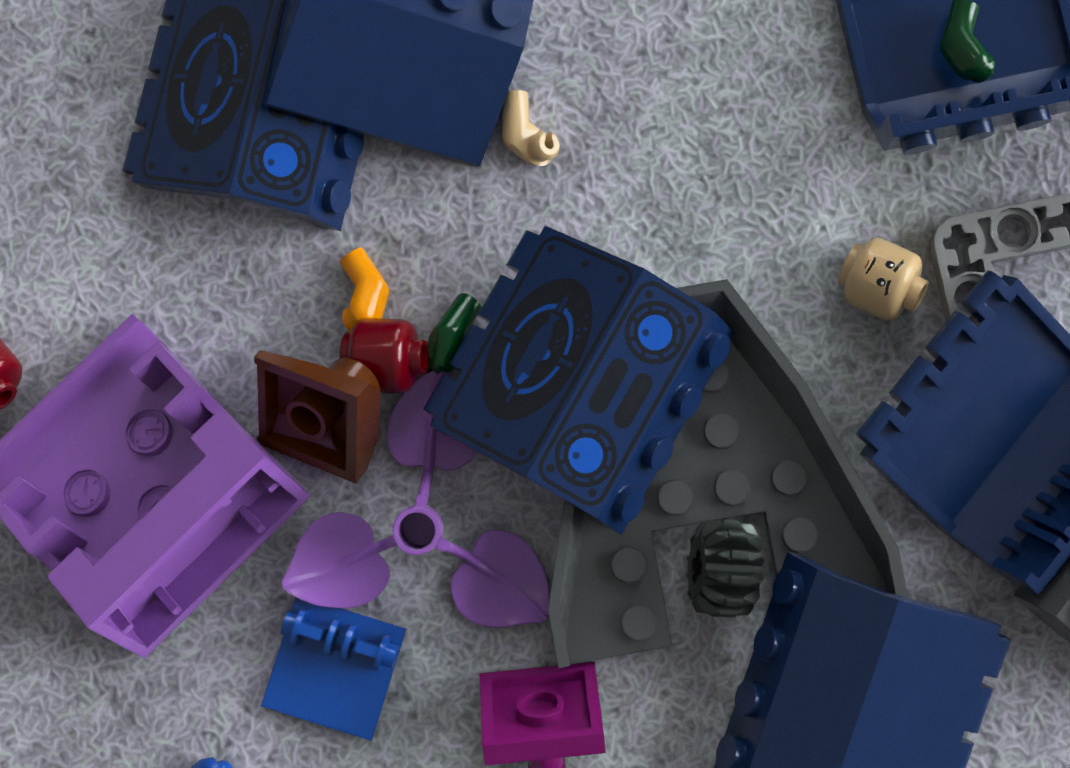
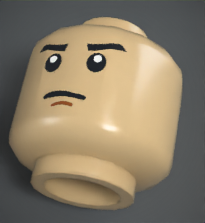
M879 237L871 238L864 245L856 243L847 255L838 277V284L844 286V299L848 304L886 321L895 320L902 314L904 309L915 312L925 295L929 281L920 277L922 273V259L919 255Z

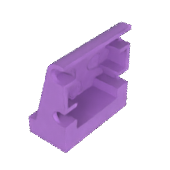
M133 313L0 440V519L29 554L42 561L52 571L47 575V578L87 628L144 659L311 497L289 471L252 436L180 359Z

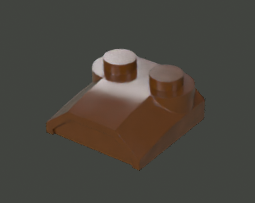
M260 350L254 356V363L257 364L259 435L257 436V441L262 446L356 484L367 471L379 439L380 386L375 375L365 365L350 358L338 359L329 368L311 362Z

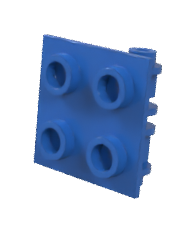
M295 597L292 610L286 613L282 623L280 634L283 635L261 707L372 741L407 629L342 608H329L310 604Z

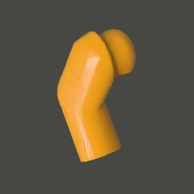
M363 247L356 248L339 261L355 286L349 304L350 307L345 308L342 313V322L350 332L361 319H382L389 297L387 283Z

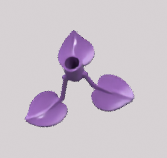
M431 371L422 376L408 392L401 396L390 415L386 437L393 459L403 466L423 465V473L415 505L403 510L397 516L393 524V535L374 543L372 528L359 516L337 512L320 517L305 530L297 544L291 564L282 580V587L285 591L305 602L322 607L353 608L361 606L381 594L389 582L390 569L385 559L379 554L380 552L398 546L408 554L422 555L435 547L442 552H447L465 561L456 569L452 576L451 594L456 608L469 621L484 627L502 628L525 623L544 622L548 618L550 595L546 574L538 556L525 540L508 531L489 530L478 538L471 553L467 549L442 537V519L433 508L427 506L434 466L443 470H455L467 464L477 453L431 427L430 425L435 416L423 410L442 375L445 374L451 377L448 372L436 374L434 371Z

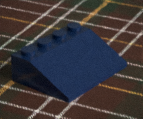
M286 0L263 106L478 167L483 160L523 52L534 0Z

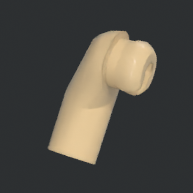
M509 90L501 108L502 141L505 147L527 164L534 166L547 165L559 152L558 138L554 133L548 132L546 134L529 122L528 92Z

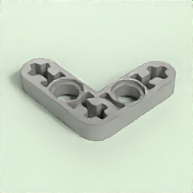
M1070 194L954 216L944 220L933 231L929 241L930 254L946 321L954 311H958L968 318L971 316V314L962 312L957 307L954 301L956 288L964 283L976 285L987 270L993 272L991 264L1070 248V235L1068 229L1063 226L1051 228L1042 233L1047 242H1040L1041 222L1051 221L1063 213V207L1067 208V212L1070 215ZM1034 211H1039V212H1040V218H1039V220H1038L1036 214L1034 213ZM1015 218L1024 224L1027 230V238L1022 246L1009 247L1000 241L997 227L1002 219ZM951 229H957V234L960 238L969 237L971 245L963 251L962 255L965 268L976 263L979 272L967 271L952 279L949 277L948 270H955L960 266L956 251L954 249L945 250L943 242L951 236Z

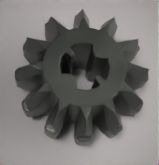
M715 519L714 521L700 522L695 529V534L690 539V553L686 557L688 561L686 577L689 582L687 594L692 600V605L696 612L709 614L711 617L735 618L736 616L749 615L754 604L760 598L759 587L760 583L764 581L762 566L765 561L761 555L763 542L760 536L757 535L753 524L742 523L736 519Z

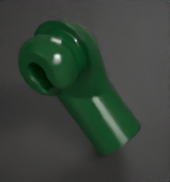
M953 0L940 41L941 55L963 80H971L974 83L985 82L994 73L995 60L973 35L980 7L969 0Z
M466 293L457 295L431 331L428 339L429 362L427 373L434 371L436 374L441 372H448L450 374L455 370L449 363L481 309L480 303L473 296Z

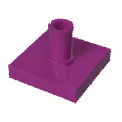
M595 661L570 664L569 667L558 668V665L479 673L482 748L485 766L529 761V768H566L564 757L606 753Z

